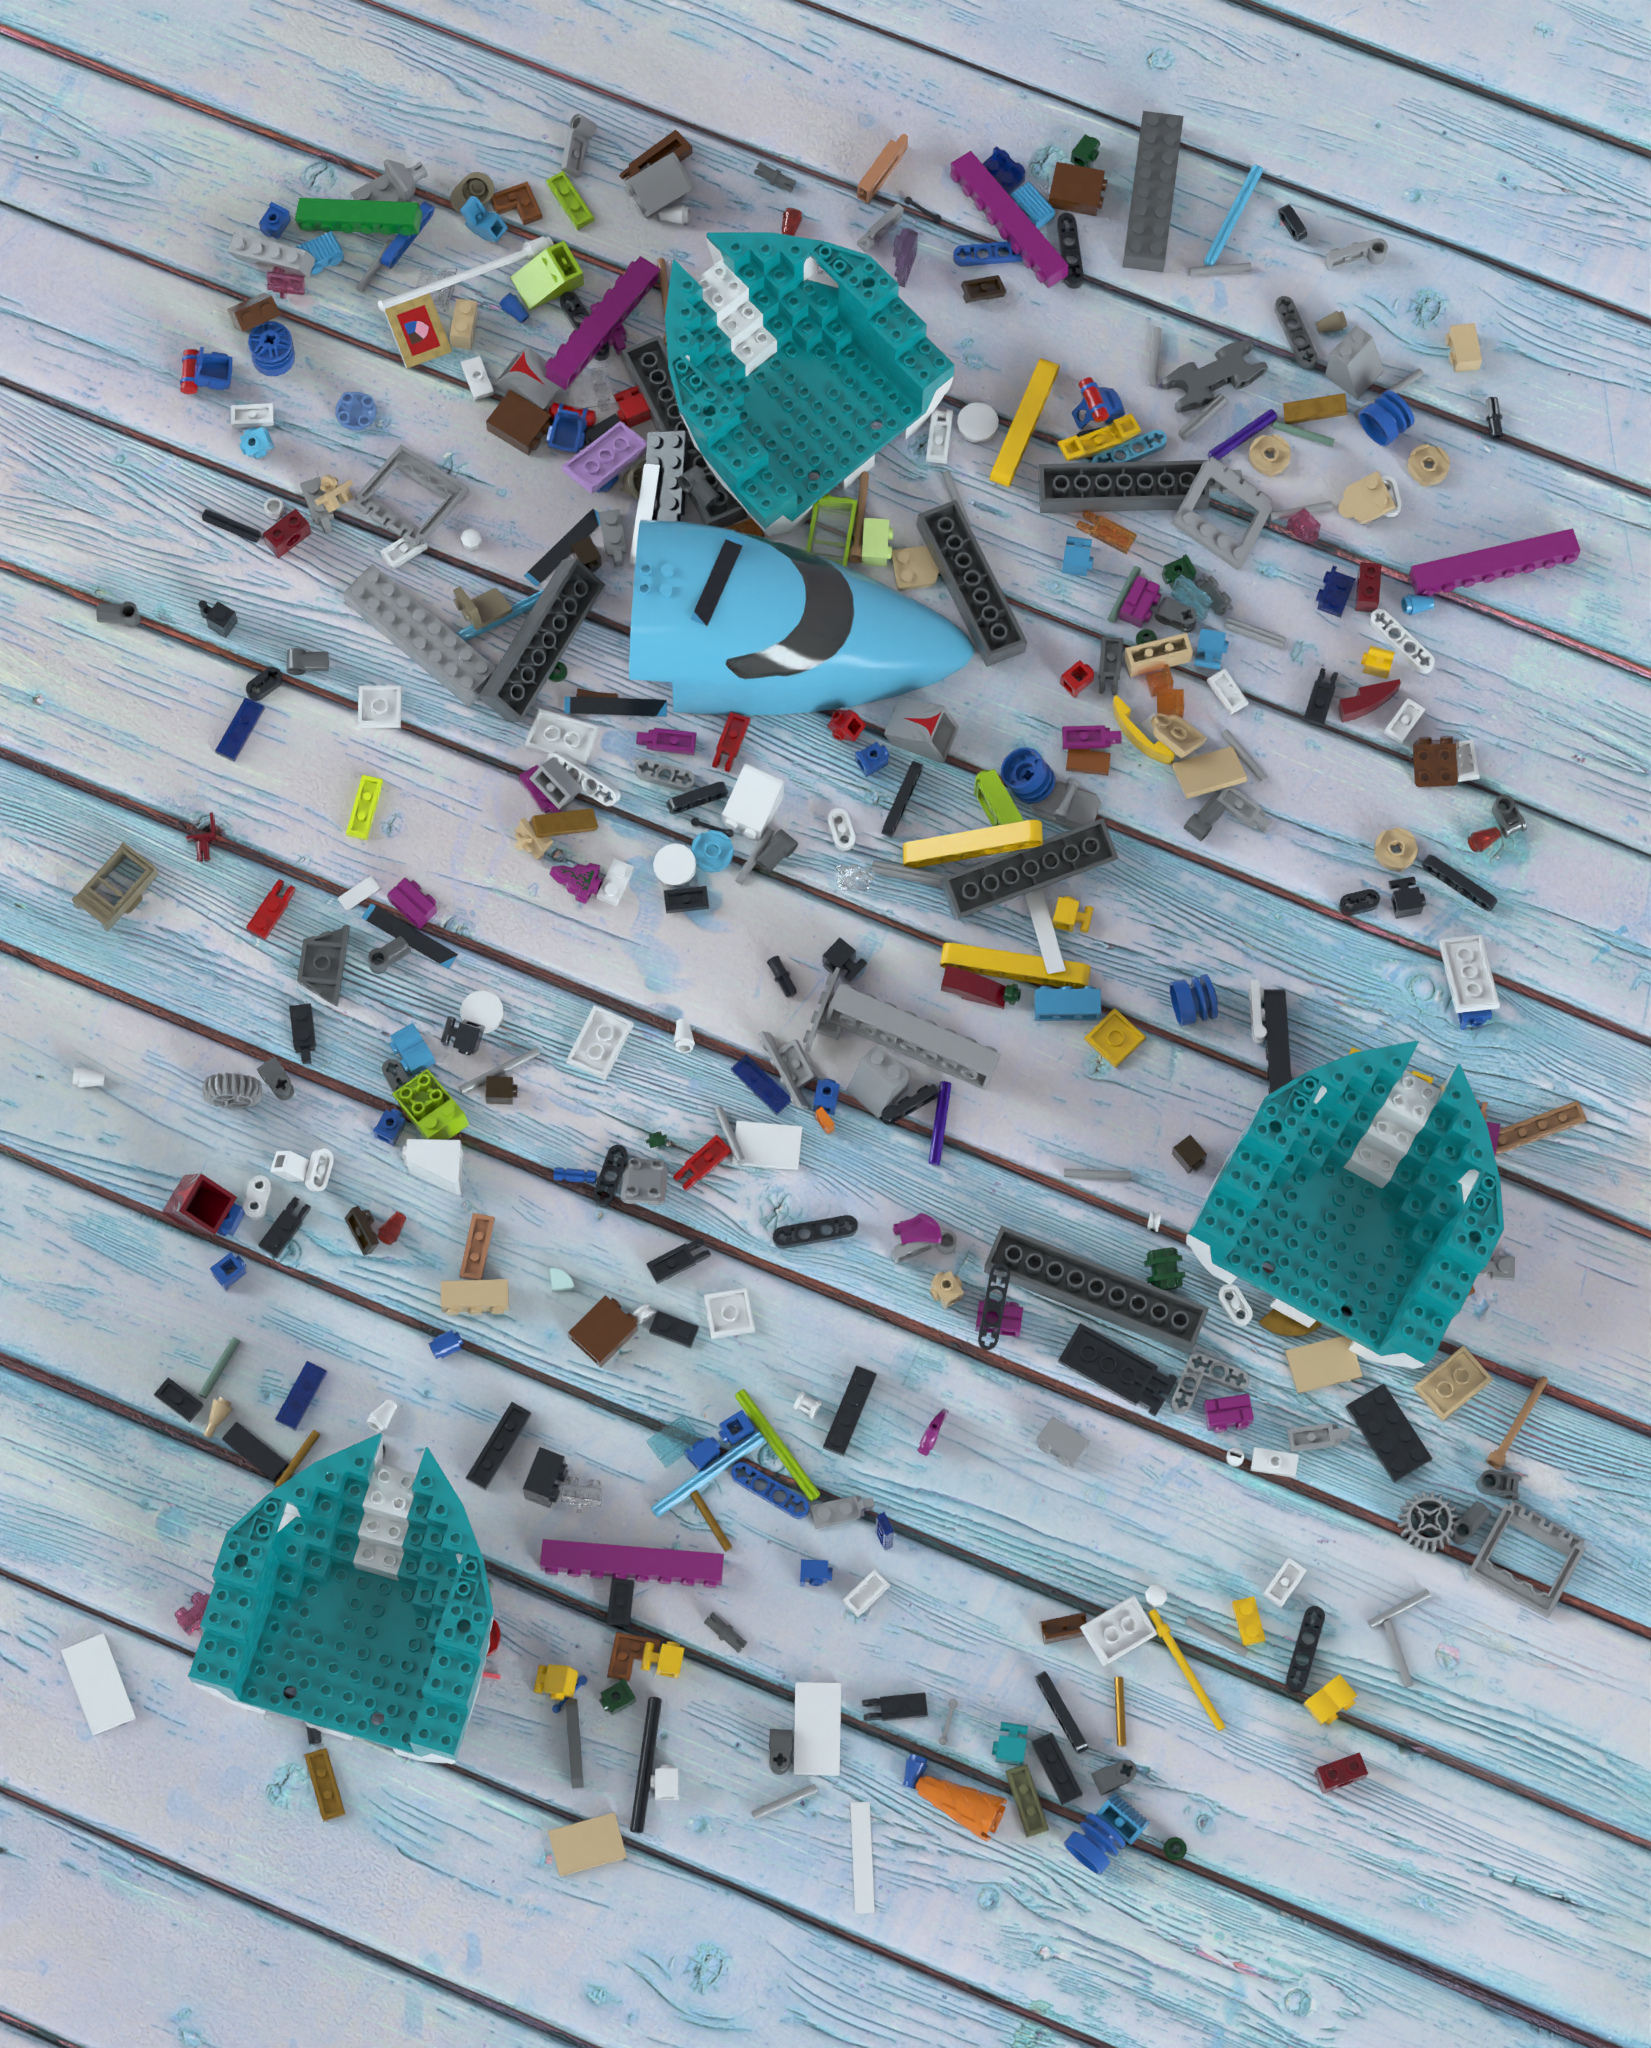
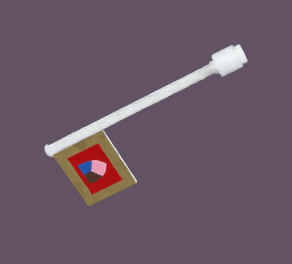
M539 237L524 243L522 251L387 300H379L378 308L386 315L406 369L452 352L430 295L431 292L522 259H529L531 261L545 249L554 245L551 238Z

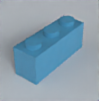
M1042 986L1039 989H1035L1034 1021H1100L1101 989H1095L1093 986H1086L1082 989H1074L1071 986L1052 989L1049 986Z

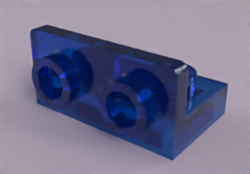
M997 146L993 149V154L983 163L984 167L1008 195L1025 181L1026 171L1020 163L1013 161L1005 150H1001Z
M1333 565L1331 572L1326 571L1322 582L1326 585L1324 590L1319 589L1315 601L1319 602L1318 610L1341 618L1356 578L1336 572L1337 566Z

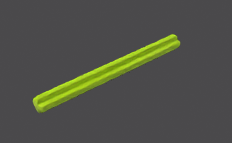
M745 1389L738 1391L735 1394V1398L808 1499L811 1502L816 1500L820 1496V1492L747 1391Z

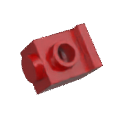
M1079 660L1061 675L1060 684L1075 698L1093 682L1094 671L1088 664H1084Z

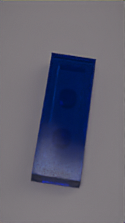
M245 697L215 749V753L235 762L265 707Z
M747 1054L731 1068V1072L776 1116L792 1102L790 1096Z
M307 1361L277 1414L275 1421L296 1431L324 1380L327 1370Z
M885 1512L876 1517L875 1532L883 1549L888 1550L893 1547L894 1531Z

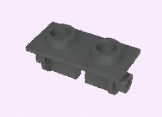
M1202 573L1205 579L1197 580L1194 583L1195 589L1204 600L1210 595L1212 596L1207 603L1214 613L1222 616L1225 614L1227 606L1233 609L1230 604L1232 599L1225 591L1222 593L1217 588L1219 583L1212 575L1208 577Z

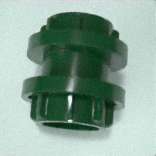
M1176 1248L1157 1249L1146 1254L1147 1260L1144 1261V1267H1151L1152 1276L1146 1278L1148 1284L1163 1290L1176 1289L1183 1285L1182 1278H1186L1185 1272H1178L1177 1266L1178 1262L1183 1261V1257L1178 1255Z

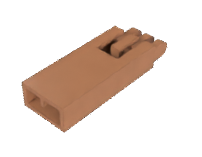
M902 134L896 142L893 140L888 142L858 184V199L867 204L873 199L908 148V136L906 134Z

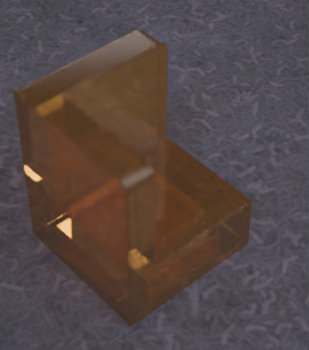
M1168 664L1163 665L1162 671L1146 675L1151 697L1172 692L1174 681Z
M1159 689L1156 698L1157 714L1163 713L1167 716L1178 715L1183 718L1184 689Z

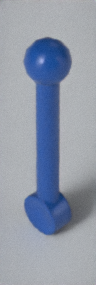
M582 1675L579 1677L574 1693L581 1685L587 1684L586 1676ZM564 1698V1701L553 1705L552 1711L559 1713L561 1707L569 1698Z

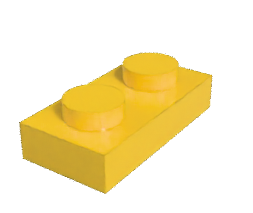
M1255 1597L1232 1601L1242 1646L1265 1642L1266 1639Z

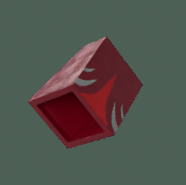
M202 1173L183 1175L161 1213L180 1225L215 1235L237 1196Z

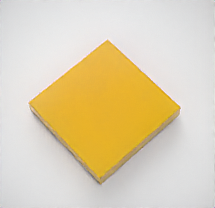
M1114 1008L1084 1037V1040L1116 1069L1146 1040V1036Z

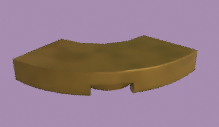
M1274 1308L1259 1321V1324L1267 1331L1279 1336L1290 1337L1308 1335L1322 1326V1323L1315 1321L1308 1328Z

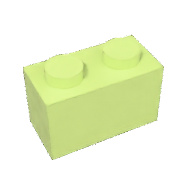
M864 518L863 562L861 565L887 567V559H891L892 547L888 546V540H893V527H889L890 519Z

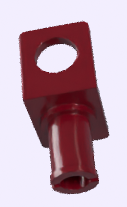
M210 812L211 833L186 836L188 843H196L197 862H203V853L205 862L211 860L209 842L217 840L215 815L213 812Z

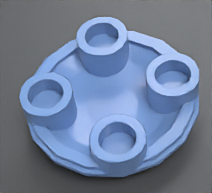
M362 392L343 393L335 407V416L338 422L344 428L352 431L368 428L374 422L377 415V407L373 397Z

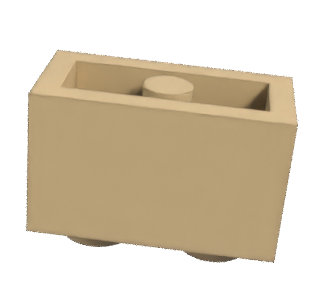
M456 299L450 330L451 347L472 350L479 313L477 301Z
M1475 323L1450 326L1448 334L1445 335L1446 346H1450L1449 363L1453 365L1454 372L1479 370L1482 357Z

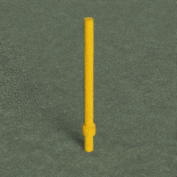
M1156 1609L1148 1612V1615L1157 1628L1155 1630L1159 1638L1162 1637L1217 1731L1223 1730L1226 1726L1170 1634L1171 1629L1167 1623L1164 1624Z

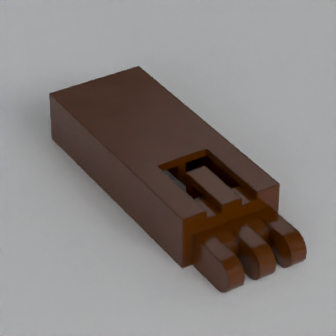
M674 130L629 163V167L621 172L619 177L626 181L639 173L640 169L648 163L652 165L672 152L675 153L681 162L693 153L692 146L677 130Z

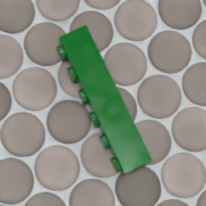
M299 198L295 221L300 230L306 232L318 230L327 233L329 231H342L344 233L362 232L364 234L382 233L384 235L402 234L410 236L411 234L419 235L423 212L418 202Z

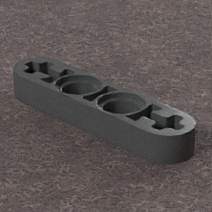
M1281 296L1276 300L1275 313L1299 366L1306 370L1312 369L1317 362V353L1293 300L1288 296ZM1281 304H1284L1285 306H1288V308H1287V313H1288V315H1286V311H1285L1284 307H1281ZM1289 320H1294L1297 322L1298 326L1295 328H1290L1287 326L1286 322ZM1300 337L1306 343L1299 346L1295 344L1294 340ZM1305 350L1307 357L1311 358V362H1308V360H1304Z
M577 1699L566 1700L571 1784L572 1789L584 1788L578 1701Z

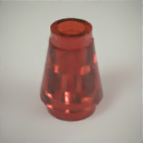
M786 208V211L783 212L782 234L795 235L803 219L800 210Z
M1495 826L1473 832L1468 837V845L1473 852H1483L1497 839L1501 838V833Z
M396 1211L378 1229V1239L387 1245L397 1242L407 1219L406 1216Z

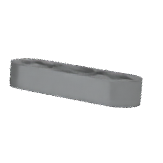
M646 758L638 760L635 764V774L641 780L683 792H689L695 787V776L689 770ZM648 766V770L642 773L640 768ZM654 768H657V769H656V772H655V775H656V776L654 777V776H653ZM667 770L671 773V777L663 780L659 777L660 772ZM675 774H677L678 779L676 778V783L674 782ZM685 777H688L689 782H687L686 785H683L682 780H684Z

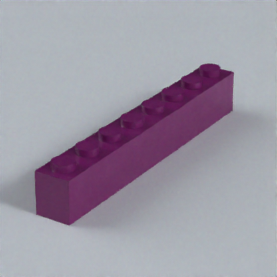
M972 151L951 162L950 176L955 183H959L964 194L974 201L976 208L986 215L990 225H994L998 229L1001 238L1011 243L1013 252L1020 254L1025 266L1033 270L1040 283H1044L1049 288L1068 276L1069 265Z
M641 256L635 262L632 261L627 267V272L617 278L615 286L606 291L601 303L597 302L590 316L583 318L579 329L572 331L568 342L561 344L557 355L547 361L545 365V378L562 389L567 390L657 283L661 268Z
M1572 528L1411 566L1409 577L1415 595L1429 597L1436 592H1450L1457 587L1463 586L1468 588L1475 583H1489L1500 577L1510 578L1517 573L1524 572L1527 574L1543 567L1544 569H1549L1560 563L1570 564L1578 559L1580 548Z
M548 1539L542 1540L540 1569L548 1575H558V1572H563L571 1577H580L581 1574H588L594 1579H603V1576H612L615 1579L625 1580L626 1578H635V1581L642 1583L649 1582V1580H658L660 1584H671V1581L681 1582L680 1584L683 1586H694V1583L703 1584V1587L716 1588L717 1585H722L724 1554Z

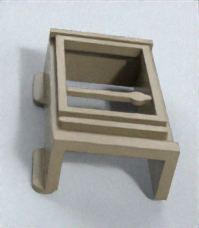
M122 842L110 859L84 888L72 898L73 905L77 909L81 907L101 922L104 930L108 932L124 913L129 914L138 906L143 899L141 894L159 874L153 864ZM127 856L144 869L145 872L123 895L122 891L115 889L107 883L105 878ZM101 883L115 892L117 897H121L115 906L95 892Z

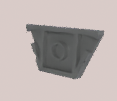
M349 925L342 926L343 928L332 932L330 930L323 932L319 936L303 939L297 982L334 1006L339 1004L350 932Z

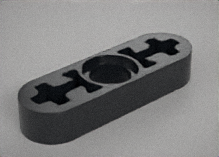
M716 782L669 799L666 804L670 814H678L719 800L728 794V790L724 782Z
M614 1145L608 1150L593 1196L595 1203L600 1207H607L612 1204L628 1159L627 1150L621 1145ZM619 1151L623 1158H618L616 1167L613 1165L614 1156L612 1154H617ZM607 1171H614L617 1174V1178L614 1181H607L604 1175ZM605 1185L608 1187L607 1196L609 1198H605L604 1201H601L600 1196L598 1194H603Z

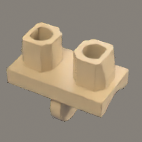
M331 475L322 477L320 489L326 491V493L314 500L317 506L323 503L330 513L341 507L336 496L341 504L353 499L354 497L349 490V487L353 485L351 479L337 485L338 479Z
M524 817L519 820L520 824L515 830V838L518 841L514 847L517 850L524 849L527 853L531 852L536 860H539L543 857L545 851L551 847L553 840L550 837L537 838L532 820L527 821Z

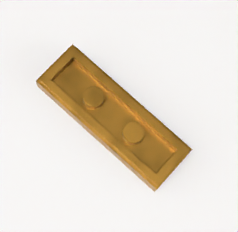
M1345 393L1283 403L1286 424L1348 415Z
M593 808L534 815L531 818L537 838L596 831L598 829Z
M327 1748L304 1754L323 1822L346 1815Z

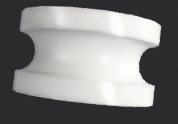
M1150 1211L1147 1230L1154 1229L1155 1232H1158L1162 1213L1154 1214L1153 1211Z
M649 1303L642 1305L633 1313V1316L638 1318L639 1324L648 1321L655 1314L654 1310H650L651 1305Z

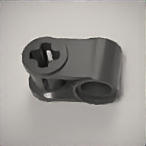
M1164 597L1154 617L1164 625H1169L1187 633L1194 630L1197 614L1194 608L1177 602L1170 597Z
M1506 794L1498 796L1492 806V813L1502 835L1505 838H1509L1510 834L1520 830L1522 832L1527 829L1525 820L1520 814L1513 798ZM1498 804H1505L1508 810L1500 809Z
M273 1057L257 1068L264 1082L271 1088L278 1099L288 1100L293 1096L294 1087L276 1057Z
M1486 1470L1477 1479L1476 1487L1482 1494L1498 1496L1508 1500H1518L1520 1496L1518 1494V1486L1522 1476L1516 1473ZM1490 1478L1493 1482V1486L1489 1487L1485 1485L1483 1479Z
M770 1729L769 1766L771 1771L777 1775L785 1774L789 1770L793 1730ZM778 1758H782V1766H777Z
M1122 1760L1093 1772L1091 1776L1102 1796L1134 1780L1137 1768L1131 1760ZM1123 1766L1127 1769H1132L1129 1774L1130 1776L1127 1777L1126 1774H1121Z

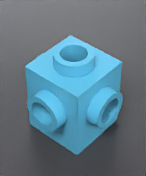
M264 427L247 429L244 431L245 435L239 437L242 442L239 445L243 454H247L251 458L260 459L267 455V451L275 448L267 428Z

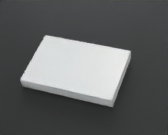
M538 708L524 746L526 749L548 756L556 751H561L586 767L599 732V726Z
M594 1005L566 1060V1064L606 1081L634 1026V1022Z
M737 1121L735 1137L746 1160L741 1166L798 1171L802 1126ZM733 1154V1162H732V1164H733V1165H738V1163H737V1161H736V1159H735V1157H734V1154Z
M1135 1595L1080 1627L1103 1667L1158 1634Z

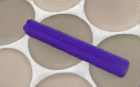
M1269 409L1208 452L1209 459L1211 457L1217 460L1221 459L1277 419L1276 412L1273 409Z
M941 1081L939 1085L929 1155V1164L935 1166L940 1165L951 1092V1083Z

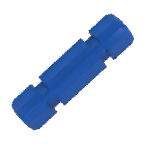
M556 1167L553 1178L559 1181L566 1179V1181L583 1183L587 1181V1183L594 1184L597 1180V1172L593 1170L585 1172L582 1169L571 1168L564 1170V1168Z

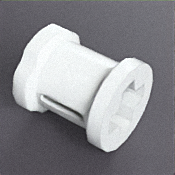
M801 1391L793 1409H799L809 1414L811 1419H814L822 1401H816L806 1396L804 1391Z

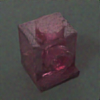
M1303 508L1288 520L1286 529L1288 531L1293 529L1294 535L1307 544L1308 542H1314L1319 537L1321 525Z

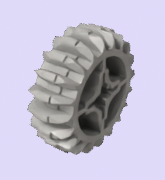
M218 1073L205 1079L202 1093L204 1101L215 1107L246 1108L259 1104L262 1096L261 1081L250 1075Z
M1422 1491L1421 1499L1417 1494H1413V1501L1407 1499L1405 1501L1407 1506H1401L1400 1508L1404 1514L1398 1515V1519L1404 1521L1398 1524V1528L1405 1529L1401 1532V1536L1405 1537L1408 1535L1409 1538L1406 1543L1410 1544L1414 1541V1549L1422 1545L1423 1552H1426L1428 1546H1430L1432 1552H1435L1436 1545L1441 1550L1445 1547L1444 1543L1450 1545L1452 1542L1450 1537L1454 1533L1452 1529L1455 1524L1454 1521L1459 1519V1515H1452L1456 1507H1448L1451 1501L1449 1499L1445 1503L1441 1501L1443 1499L1442 1494L1438 1498H1434V1491H1431L1429 1497H1427L1425 1491ZM1428 1505L1433 1506L1436 1509L1433 1511H1426L1424 1508H1420V1506ZM1412 1512L1419 1521V1525L1415 1530L1411 1524ZM1441 1514L1444 1515L1446 1520L1445 1532L1441 1529L1442 1526L1438 1522ZM1435 1515V1517L1432 1520V1523H1429L1428 1525H1425L1422 1528V1526L1424 1525V1521L1428 1520L1429 1518L1431 1519ZM1430 1532L1438 1537L1427 1538L1421 1536V1534Z

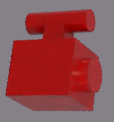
M637 386L613 395L615 402L619 404L618 418L627 427L631 428L651 420L650 409L642 393H639Z

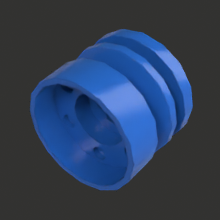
M267 321L253 328L249 335L248 345L254 367L266 376H279L289 371L295 362V350L290 331L283 324L274 321Z
M1391 390L1383 392L1381 396L1375 399L1374 403L1367 405L1358 415L1359 422L1367 435L1374 442L1384 447L1398 438L1399 433L1401 434L1407 428H1410L1415 421L1408 404Z
M1028 747L1018 748L1012 751L1001 765L1000 774L1002 780L1022 802L1028 804L1038 803L1052 793L1056 780L1054 771L1035 749Z
M1208 974L1200 975V981L1196 976L1192 977L1191 988L1185 979L1170 982L1171 1002L1175 1017L1181 1027L1194 1024L1196 1022V1013H1198L1202 1021H1207V1014L1210 1019L1218 1017L1217 995Z
M1088 1813L1085 1817L1087 1823L1081 1821L1079 1824L1084 1835L1073 1831L1064 1842V1846L1085 1867L1101 1875L1110 1864L1105 1853L1116 1857L1119 1853L1116 1848L1122 1850L1126 1843L1117 1830L1107 1821L1093 1813Z

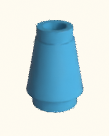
M1408 594L1402 598L1401 608L1404 614H1417L1433 609L1434 599L1432 596Z

